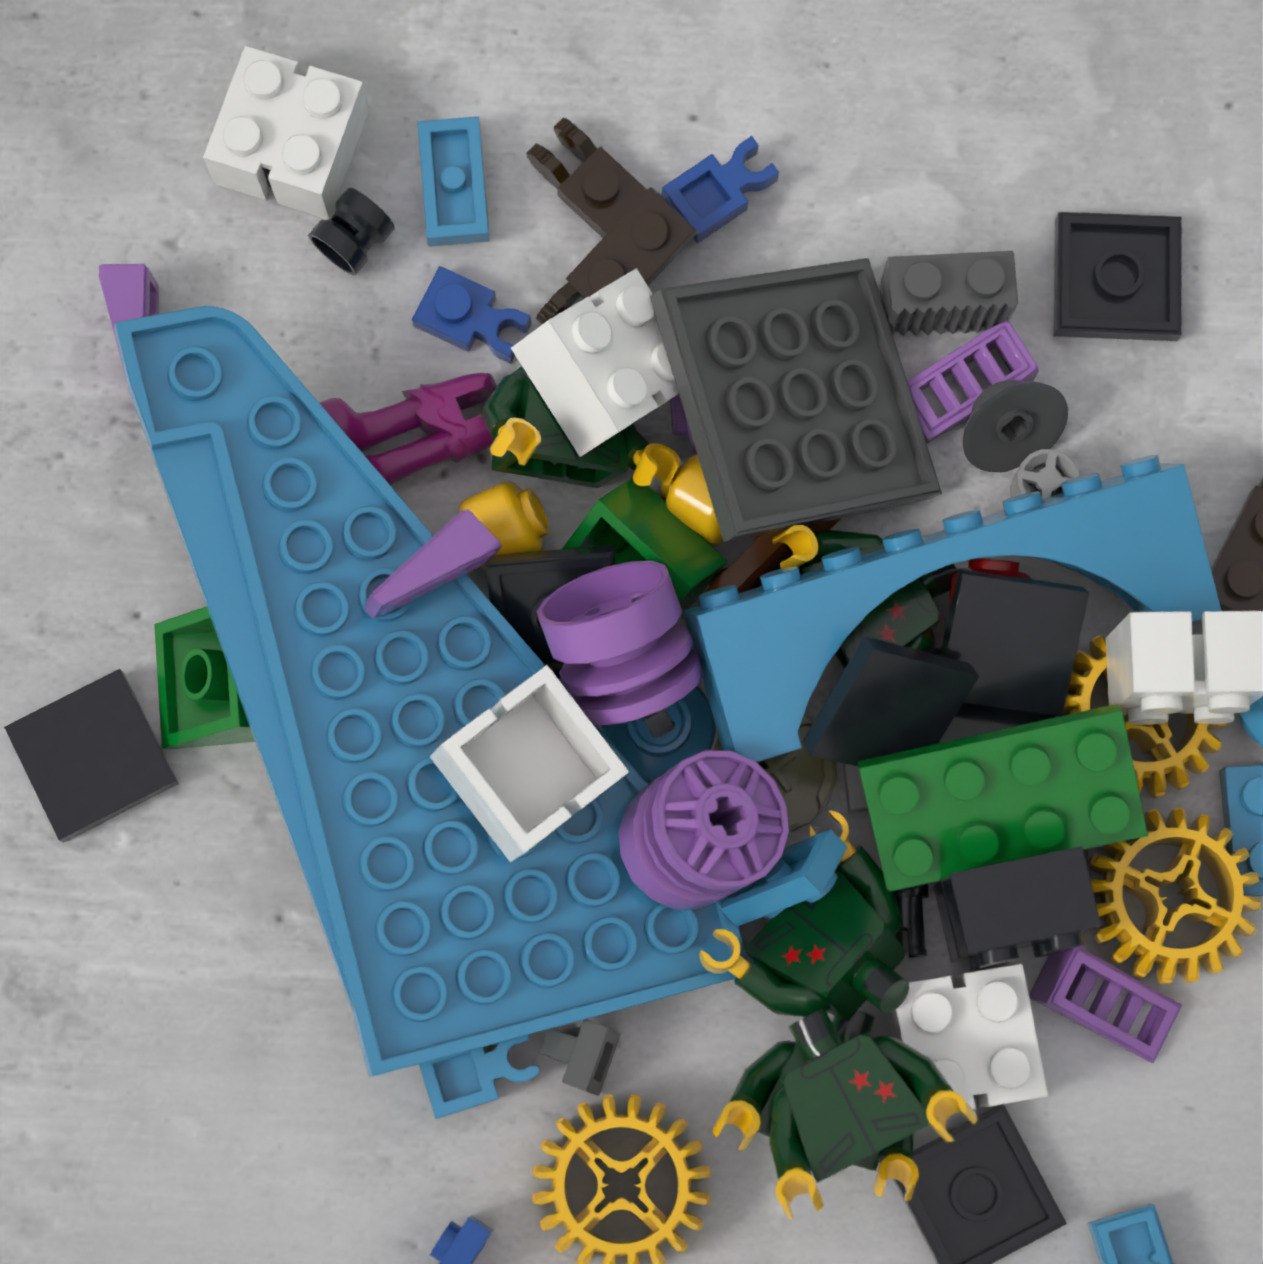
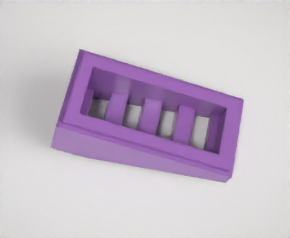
M145 264L99 265V279L116 340L115 322L158 314L159 285Z
M1007 319L979 334L907 381L927 443L967 421L972 414L974 402L984 391L967 364L975 360L990 385L1005 380L1034 381L1039 372L1038 366ZM997 350L1011 373L1006 376L1004 375L990 351ZM950 374H953L968 398L962 404H960L944 379ZM931 386L947 411V414L940 418L937 417L922 393V390Z
M462 509L372 592L365 603L366 607L364 610L373 619L380 615H385L486 564L502 546L498 539L469 509L466 511Z
M1081 947L1049 955L1030 991V999L1138 1057L1154 1063L1182 1005ZM1097 977L1104 981L1089 1011H1086L1082 1007ZM1121 990H1124L1128 994L1111 1025L1106 1020ZM1145 1001L1152 1005L1137 1038L1128 1033Z

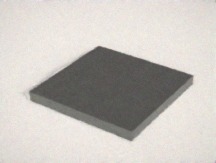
M869 258L661 288L650 296L724 542L782 531L796 524L806 526L921 502L942 494Z

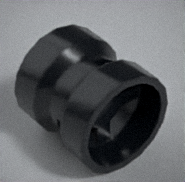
M349 187L335 202L336 212L332 217L327 220H320L310 231L308 237L327 259L346 273L354 276L368 261V250L373 244L383 243L394 231L395 225L389 216L371 199L358 190Z

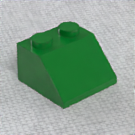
M633 478L598 499L562 548L571 549L615 545L617 564L630 561H654L664 564L670 575L682 610L680 617L684 614V610L689 609L699 598L698 596L704 592L715 575L728 562L701 535L672 514L667 508L666 502L649 486H638L634 483Z
M207 606L154 624L162 749L255 742Z

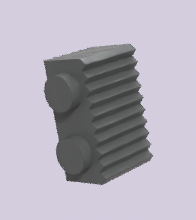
M994 251L887 257L884 273H882L881 290L882 302L892 334L894 335L898 332L904 337L910 331L917 336L922 330L925 334L929 335L935 330L941 335L945 329L954 334L958 328L963 333H966L970 328L978 333L982 327L988 330L1005 319L1010 321L1018 305L1014 252Z

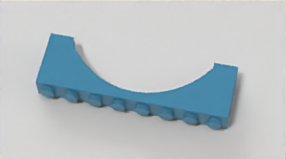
M1158 455L1133 459L1120 465L1122 475L1103 481H1101L1099 473L1075 477L1061 483L1064 493L1045 499L1041 498L1039 491L1017 495L1002 501L1004 511L983 518L980 510L959 513L942 520L945 529L926 536L921 535L920 529L901 531L882 538L884 549L861 555L859 547L848 548L823 556L821 558L823 568L800 574L798 566L782 568L760 576L762 586L738 593L737 586L731 585L699 595L701 605L684 610L683 613L693 641V648L704 672L702 680L722 750L732 751L755 762H759L802 748L798 730L809 699L826 666L846 637L869 612L895 591L925 574L953 563L991 556L1018 555L1034 557L1054 562L1084 575L1112 592L1135 612H1191L1192 622L1202 619L1204 612L1222 611L1184 464L1160 463Z

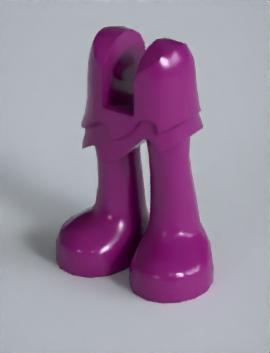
M473 373L440 383L420 384L418 389L402 391L406 400L375 411L355 412L340 398H330L319 402L361 452L418 427L428 434L426 437L380 454L364 455L390 486L433 464L449 459L457 463L466 457H471L480 451L490 448L494 442L481 415L464 420L461 410L488 400L497 387L491 373Z

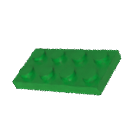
M1119 704L858 761L884 880L889 892L941 881L950 873L1081 846L1085 850L1148 836L1124 717Z

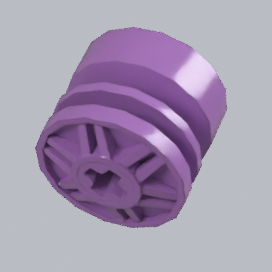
M630 561L590 572L559 587L543 600L536 611L553 659L564 663L559 672L563 686L593 725L624 723L659 712L683 699L699 684L704 673L696 651L692 648L693 641L687 626L677 623L682 610L670 575L664 564L654 561Z
M702 751L682 760L673 768L667 770L664 775L651 781L629 802L625 808L618 830L620 855L632 881L651 900L675 910L703 909L765 877L782 857L789 833L787 806L775 780L755 761L732 751ZM718 821L719 825L712 826L711 822Z

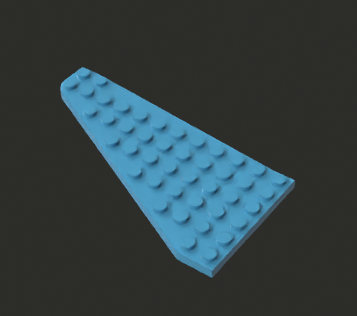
M199 306L115 322L114 331L131 398L349 1001L369 1078L735 979L736 976L729 971L722 974L707 971L702 966L699 958L701 950L718 962H724L731 957L729 947L712 935L716 929H725L732 932L738 938L740 956L748 961L746 952L743 950L744 945L739 926L737 927L720 910L726 897L703 909L675 910L651 900L632 881L621 859L618 830L626 806L647 783L597 725H594V727L629 772L512 862L506 858L432 761L430 756L442 743L490 708L491 710L503 697L545 667V665L467 574L374 619L364 610L366 607L365 603L372 592L428 542L433 535L258 331L247 320L236 313L214 306Z

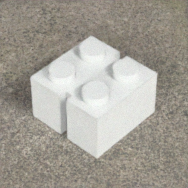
M245 46L203 156L213 183L266 200L270 188L262 169L263 167L271 170L268 179L277 204L324 219H330L369 113L363 82L313 66H309L306 76H302L297 61Z
M637 268L598 290L590 297L588 296L549 319L511 347L580 457L679 394L650 299L653 293Z
M1263 611L1204 612L1202 614L1203 634L1192 635L1191 612H1130L1106 637L1109 706L1119 704L1122 713L1128 714L1129 723L1136 725L1166 723L1169 721L1168 714L1178 712L1181 714L1194 713V722L1198 724L1233 722L1234 713L1249 711L1250 705L1263 697Z
M548 665L503 697L491 710L490 708L442 743L430 756L510 862L527 852L572 817L573 814L585 807L629 772Z
M1023 964L964 973L954 978L955 989H953L951 976L910 982L906 999L896 1010L888 1013L893 1037L929 1057L953 1088V1091L962 1096L972 1109H976L974 1095L977 1097L978 1108L1048 1097Z

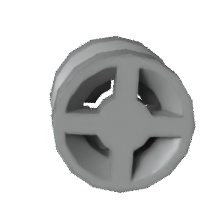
M1040 449L1029 454L1020 464L1010 485L1011 497L1036 492L1034 486H1029L1031 484H1035L1037 489L1041 491L1042 499L1064 493L1061 483L1079 477L1080 472L1075 462L1067 454L1055 449Z

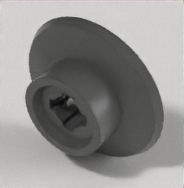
M1005 380L991 385L974 402L972 414L966 423L963 434V450L966 458L972 465L987 472H1007L1018 468L1029 454L1040 449H1051L1062 435L1068 420L1066 399L1056 388L1041 382Z

